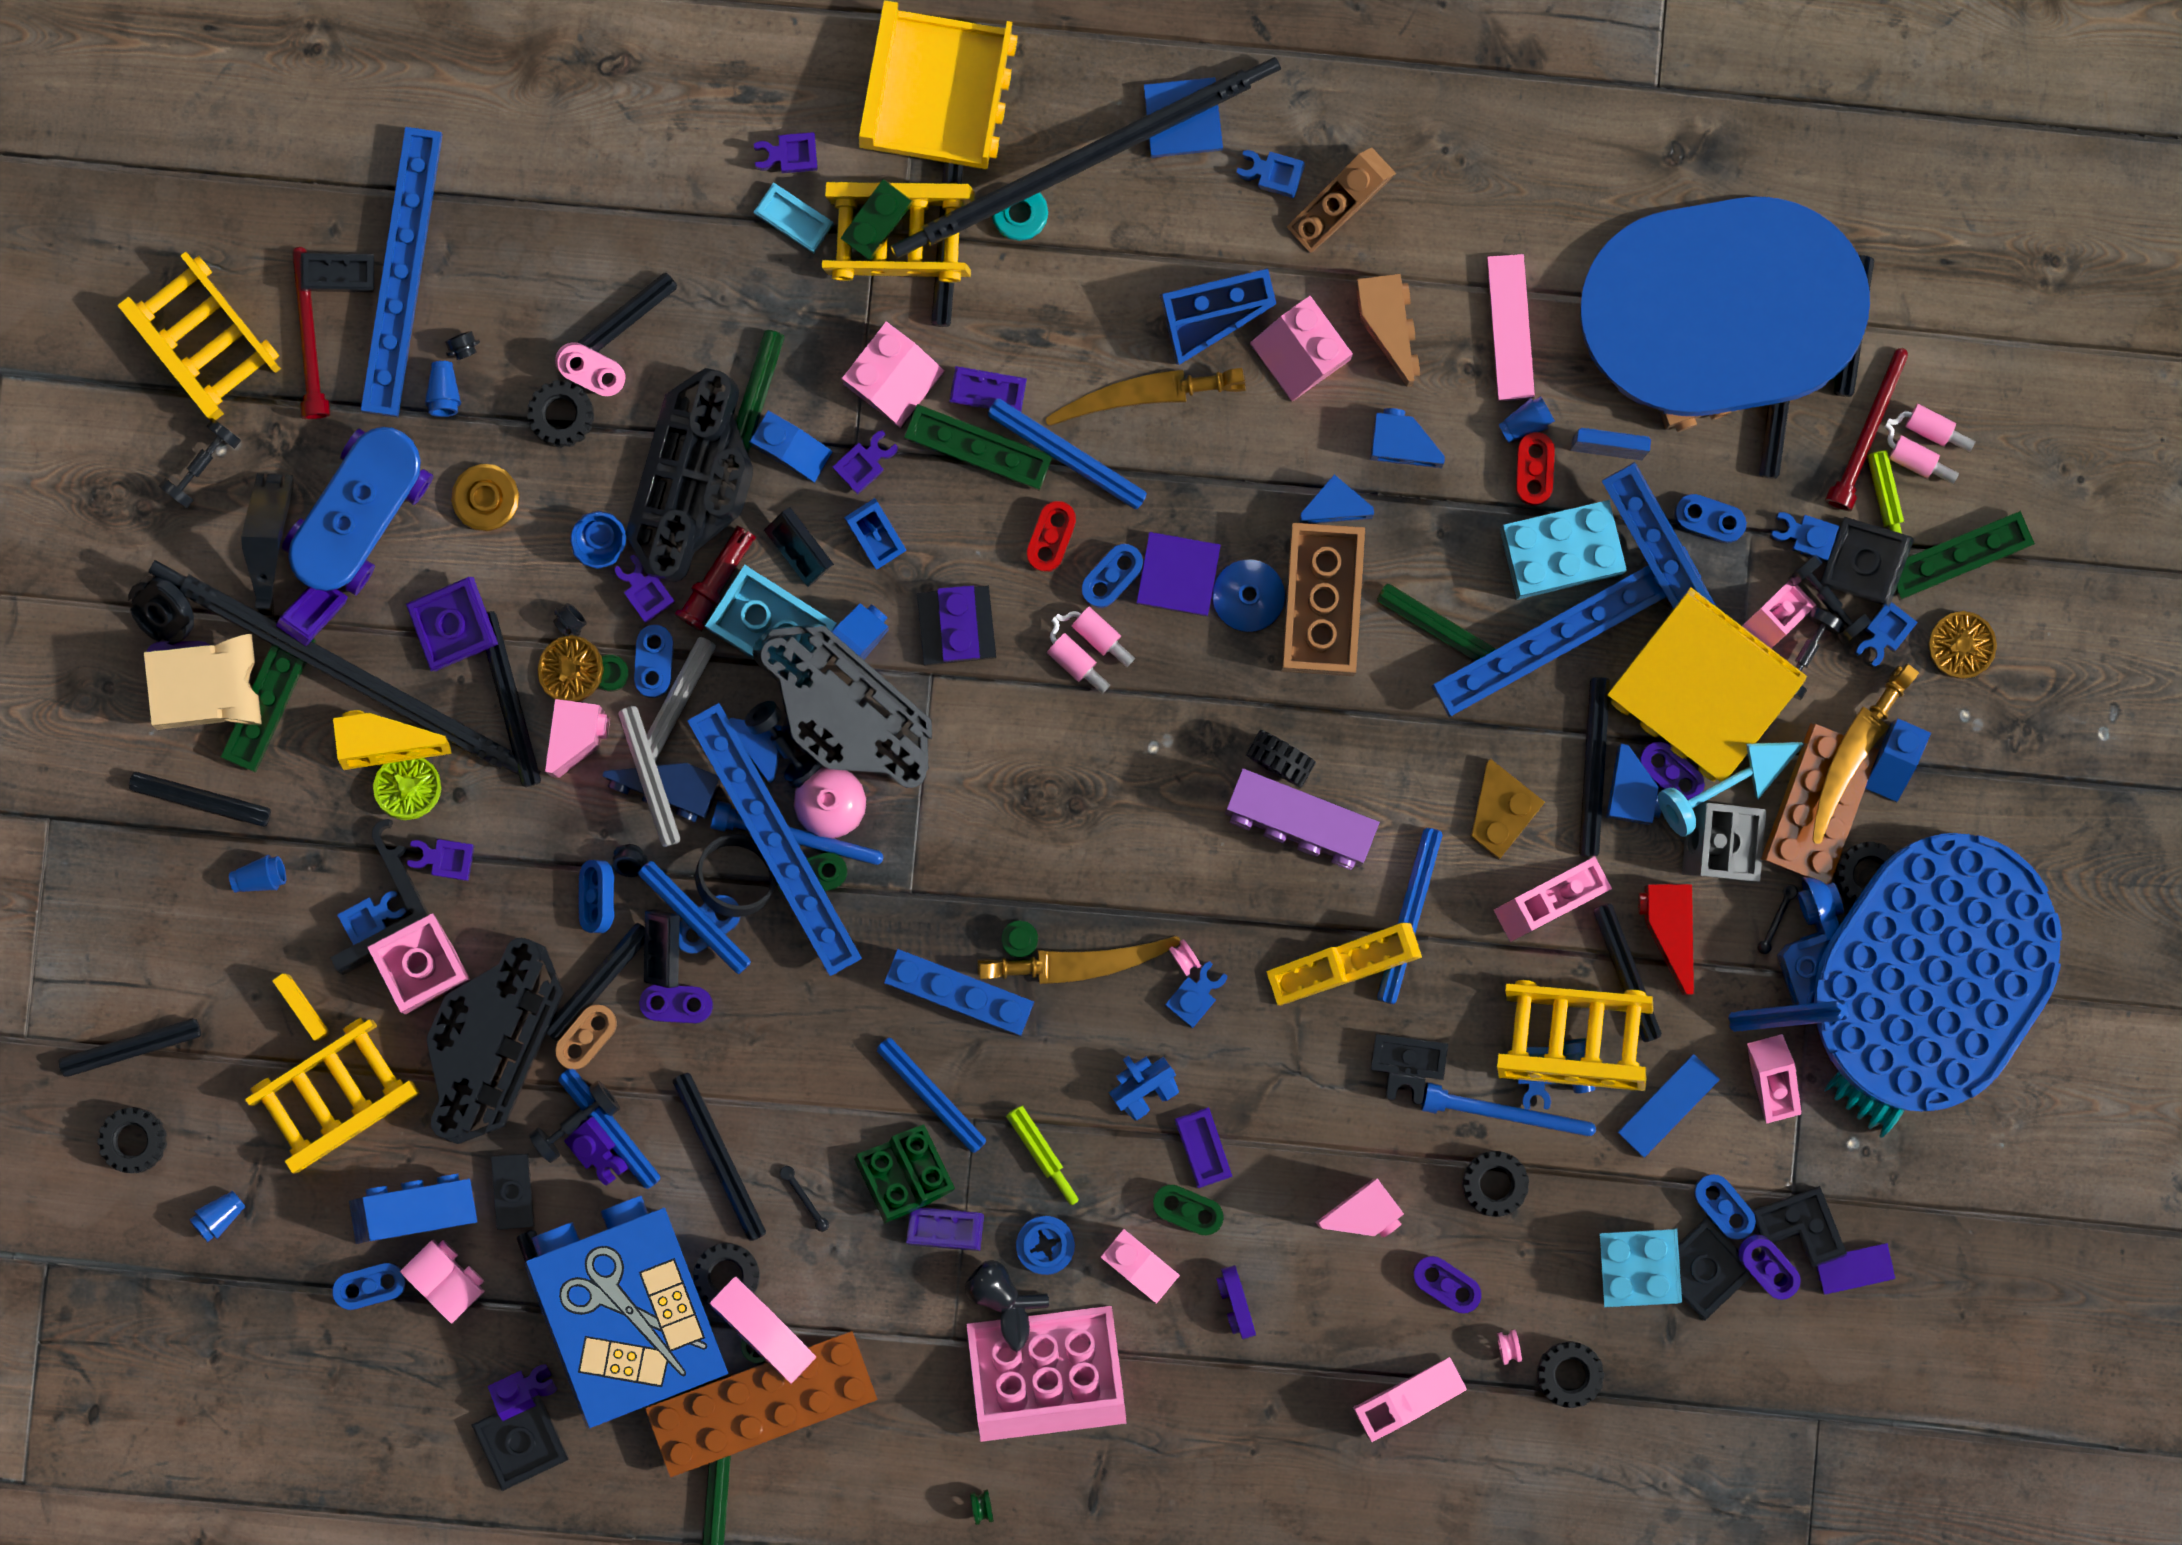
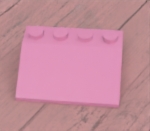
M1112 1306L1028 1316L1030 1323L1029 1337L1024 1347L1018 1352L1013 1351L1006 1343L1001 1331V1320L967 1324L981 1442L1126 1424Z

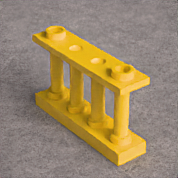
M826 182L825 197L831 204H835V208L839 209L836 261L822 260V268L828 275H832V279L851 281L854 275L939 277V281L954 283L960 282L961 277H971V269L968 265L958 262L959 233L944 239L943 262H922L923 246L908 253V262L886 261L887 239L872 261H851V246L843 241L841 236L853 221V210L857 209V205H864L880 183ZM890 183L914 201L909 208V236L922 230L924 211L928 210V206H942V209L946 210V214L974 201L975 192L969 184Z
M184 252L181 257L189 266L188 269L145 303L141 300L136 304L130 297H127L117 306L209 420L212 418L217 420L224 414L218 407L223 402L221 398L265 363L275 373L278 372L281 368L274 360L279 357V354L267 339L260 343L207 277L212 271L198 255L193 259L187 252ZM199 279L211 296L166 331L164 328L158 332L150 322L155 318L154 313ZM222 307L234 324L190 359L186 356L181 360L173 350L178 346L176 342ZM244 335L256 352L212 387L207 385L203 388L195 378L200 374L199 369Z
M1518 980L1515 984H1506L1507 1001L1517 1003L1512 1050L1508 1051L1507 1054L1498 1055L1497 1070L1499 1078L1645 1091L1646 1067L1639 1066V1063L1636 1062L1640 1016L1641 1013L1653 1014V996H1646L1645 992L1639 990H1626L1624 994L1539 987L1535 982ZM1531 1003L1553 1005L1548 1054H1545L1544 1058L1530 1057L1529 1053L1526 1052ZM1568 1007L1590 1008L1585 1057H1582L1580 1061L1566 1060V1057L1563 1056ZM1604 1010L1626 1012L1622 1058L1617 1064L1602 1063L1603 1061L1599 1059Z
M362 1018L355 1020L343 1028L345 1035L273 1082L268 1077L250 1088L253 1094L245 1099L248 1105L255 1106L262 1101L292 1148L289 1150L292 1156L285 1160L292 1173H299L420 1094L413 1081L403 1084L401 1079L397 1080L368 1036L367 1033L377 1027L374 1020L369 1019L366 1022ZM354 1041L385 1088L382 1090L385 1096L375 1103H372L370 1099L366 1100L336 1054ZM323 1061L354 1108L351 1110L354 1116L344 1123H341L339 1119H334L305 1074ZM292 1081L323 1128L320 1130L323 1136L312 1144L308 1139H303L275 1095V1092Z

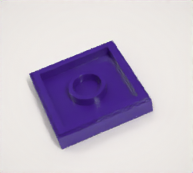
M1149 532L1137 604L1208 617L1221 545Z
M474 577L464 578L406 603L430 671H438L498 645Z

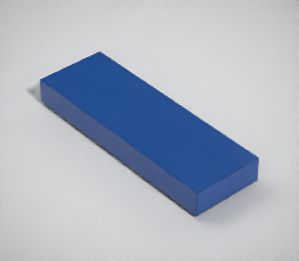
M1692 1054L1617 1133L1642 1158H1645L1720 1079L1697 1056Z

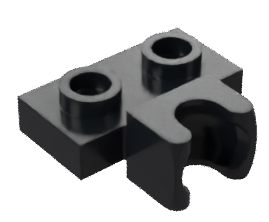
M1375 1034L1370 1070L1389 1073L1385 1100L1395 1099L1397 1089L1405 1084L1412 1090V1102L1421 1105L1424 1096L1425 1078L1444 1080L1448 1044Z

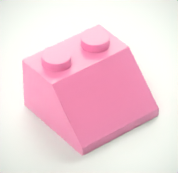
M1311 296L1280 316L1250 342L1252 348L1292 402L1349 362L1353 355Z
M886 321L842 377L844 386L901 428L914 412L917 404L921 403L945 370L918 345Z
M555 699L545 769L548 775L560 778L600 747L601 739L608 738L610 718L607 717L600 705Z
M433 913L367 947L400 1012L405 1015L471 981L453 945Z
M1372 1179L1315 1223L1320 1229L1369 1236L1380 1234L1381 1237H1386L1402 1225L1398 1218L1404 1215V1213L1378 1179Z

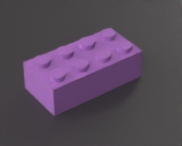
M1246 769L1241 771L1225 815L1231 817L1229 823L1246 830H1250L1252 825L1264 829L1263 836L1282 844H1284L1286 839L1299 843L1297 848L1299 851L1318 857L1320 852L1333 857L1331 863L1348 870H1352L1354 865L1362 866L1380 823Z

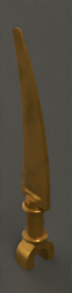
M1243 368L1230 369L1223 373L1216 372V375L1192 378L1191 375H1188L1187 379H1184V370L1161 372L1129 379L1087 394L1062 407L1046 418V424L1051 426L1075 417L1117 407L1150 403L1186 402V393L1192 396L1193 392L1218 390L1219 393L1222 390L1230 392L1246 391Z
M1905 664L1903 668L1901 666L1895 668L1889 682L1885 684L1886 690L1876 705L1870 706V711L1862 707L1844 735L1830 764L1821 791L1812 837L1815 844L1822 842L1839 799L1857 768L1875 743L1889 728L1882 720L1888 718L1887 713L1896 699L1904 695L1903 691L1909 687L1919 674L1911 665Z
M1178 936L1152 943L1100 951L1059 952L1038 950V960H1035V957H1031V960L1006 961L1005 958H1002L1000 961L977 960L978 976L980 979L998 977L1006 979L1007 975H1031L1034 978L1038 974L1039 984L1086 980L1110 975L1137 966L1169 951L1171 947L1178 946L1181 940Z

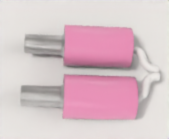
M1918 403L1912 412H1903L1896 419L1889 418L1885 425V428L1889 431L1888 444L1893 448L1889 459L1927 479L1933 473L1954 484L1959 473L1939 463V454L1902 435L1895 444L1893 442L1894 429L1891 425H1896L1904 417H1909L1905 425L1906 428L1943 447L1947 442H1951L1968 452L1972 450L1976 441L1955 431V422Z
M1090 606L1082 614L1076 611L1069 612L1065 616L1057 614L1052 620L1054 628L1050 634L1053 645L1047 651V654L1075 680L1080 682L1085 678L1103 694L1110 687V684L1093 669L1097 662L1066 633L1058 640L1056 639L1060 626L1059 621H1067L1072 617H1077L1071 627L1103 656L1110 652L1125 667H1128L1135 658L1118 643L1121 635Z

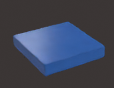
M1215 77L1144 85L1146 115L1216 82ZM1218 105L1149 138L1151 158L1222 151L1223 143Z
M1580 428L1572 438L1571 451L1642 461L1650 452L1651 439L1647 436Z

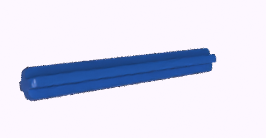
M996 399L988 411L990 418L1133 509H1138L1142 505L1147 495L1144 490L1003 400Z
M1425 828L1423 830L1397 923H1411L1414 934L1417 930L1443 836L1441 831L1433 828ZM1407 963L1384 970L1377 995L1378 1000L1389 1004L1397 1002Z

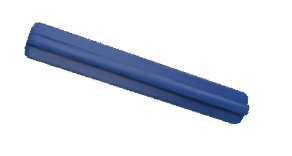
M653 861L647 862L638 872L639 876L680 915L735 973H742L750 965V959Z
M1844 1000L1731 1012L1728 1017L1730 1021L1729 1027L1732 1031L1736 1032L1846 1020L1849 1016L1848 1004Z
M886 1038L877 1047V1052L971 1152H977L986 1143L985 1137L892 1038Z
M567 1069L559 1076L558 1081L582 1110L596 1101L589 1090V1086L576 1070ZM601 1106L597 1108L588 1118L594 1117L616 1144L613 1150L625 1161L627 1167L645 1189L654 1186L661 1179L659 1173L614 1117L608 1115Z

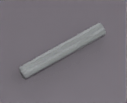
M699 637L694 644L647 733L655 761L716 648L712 641L704 637Z
M636 706L624 708L619 711L618 715L661 845L668 847L680 842V836L639 711Z

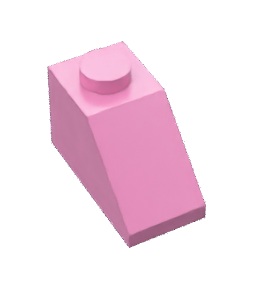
M1789 580L1742 627L1772 648L1816 604L1798 585L1794 586Z
M1783 1034L1747 1043L1751 1072L1766 1124L1801 1115L1795 1063Z
M1124 1228L1100 1256L1156 1304L1180 1276Z

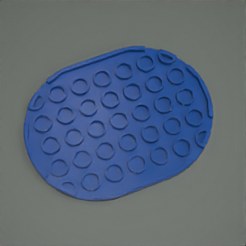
M1745 197L1655 213L1641 218L1619 231L1600 250L1588 271L1581 297L1580 321L1584 341L1598 370L1604 373L1619 389V392L1640 405L1645 404L1662 410L1666 414L1705 416L1795 400L1825 386L1828 381L1848 365L1858 350L1868 322L1870 291L1865 269L1858 253L1846 236L1832 222L1808 207L1795 202L1771 197Z
M1948 833L1915 841L1892 855L1877 870L1832 936L1818 967L1814 988V1003L1844 1000L1848 1004L1849 1016L1846 1020L1817 1023L1822 1043L1838 1071L1851 1085L1867 1097L1895 1109L1921 1112L1950 1108L1969 1098H1973L1986 1089L1999 1076L2052 995L2060 971L2061 925L2058 913H2055L2047 893L2049 891L2039 874L2019 854L1995 840L1979 835Z

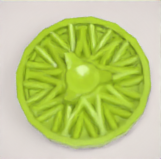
M425 758L383 764L376 773L373 783L374 798L381 810L390 817L400 820L418 819L429 813L437 804L442 790L440 775L434 765Z

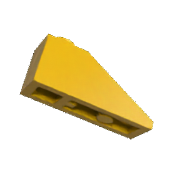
M353 710L343 713L342 717L333 718L337 758L343 770L451 754V747L446 736L372 713Z

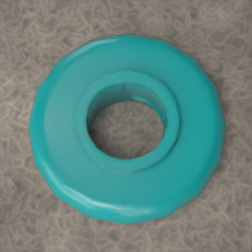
M1040 192L1019 202L1024 203L1030 208V217L1025 222L1018 223L1011 219L1009 215L1011 207L993 215V224L999 233L1008 239L1017 241L1028 240L1039 234L1047 223L1049 213L1047 202Z

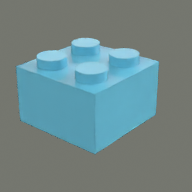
M1677 1229L1600 1233L1604 1307L1678 1304L1682 1302Z

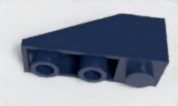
M688 763L657 766L669 805L677 808L675 814L692 822H696L698 816L706 819L721 784L718 775ZM636 768L604 771L602 776L610 781L608 784L609 788L628 795L630 789L644 794ZM644 794L641 801L647 803V800H646V797H645V794Z

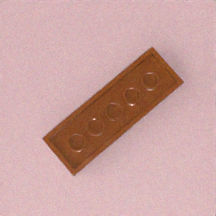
M853 1331L807 1347L816 1356V1359L792 1384L767 1362L645 1408L670 1478L878 1400Z

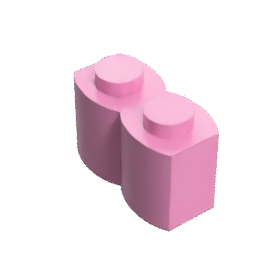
M433 1239L400 1272L452 1324L485 1292L480 1286L484 1280L470 1266L464 1270L454 1260L458 1254L447 1242L442 1240L438 1244Z

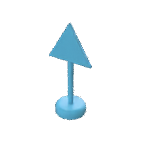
M1802 742L1746 744L1750 766L1690 800H1687L1675 788L1662 790L1658 794V802L1666 821L1678 835L1685 837L1691 834L1696 827V817L1692 808L1751 775L1755 797L1759 799L1804 744Z

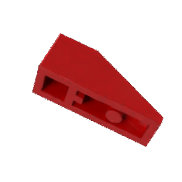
M1692 884L1644 886L1645 893H1639L1638 896L1639 915H1645V924L1682 995L1694 994Z

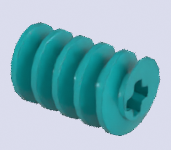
M1839 1071L1825 1088V1092L1835 1086L1838 1088L1834 1097L1836 1101L1845 1096L1849 1097L1845 1107L1847 1110L1858 1105L1860 1109L1856 1117L1860 1120L1870 1115L1869 1129L1881 1124L1883 1127L1879 1135L1880 1138L1884 1137L1894 1127L1904 1110L1883 1105L1867 1097L1851 1085Z

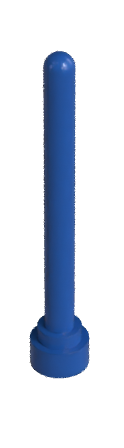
M718 800L711 829L725 832L726 829L733 831L735 827L748 831L737 809L732 808L730 803ZM789 827L799 845L835 853L874 865H878L883 861V854L878 850L833 838L819 837L811 832Z
M1427 1082L1421 1107V1111L1437 1114V1111L1444 1112L1445 1108L1584 1136H1592L1596 1132V1127L1592 1122L1448 1094V1090L1442 1089V1085Z

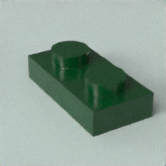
M882 179L843 233L841 239L867 259L872 260L914 201Z

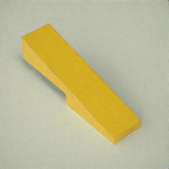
M1400 923L1341 946L1327 948L1266 972L1277 1005L1281 1006L1420 959L1422 955L1411 923Z

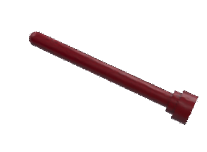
M299 246L293 250V264L306 394L303 395V402L300 403L301 418L321 419L330 416L329 400L325 399V394L321 393L311 291H301L300 255L301 253H307V251Z
M1904 348L1895 350L1841 481H1836L1835 486H1831L1827 493L1825 502L1835 508L1851 512L1857 499L1855 495L1857 489L1854 485L1908 358V352Z

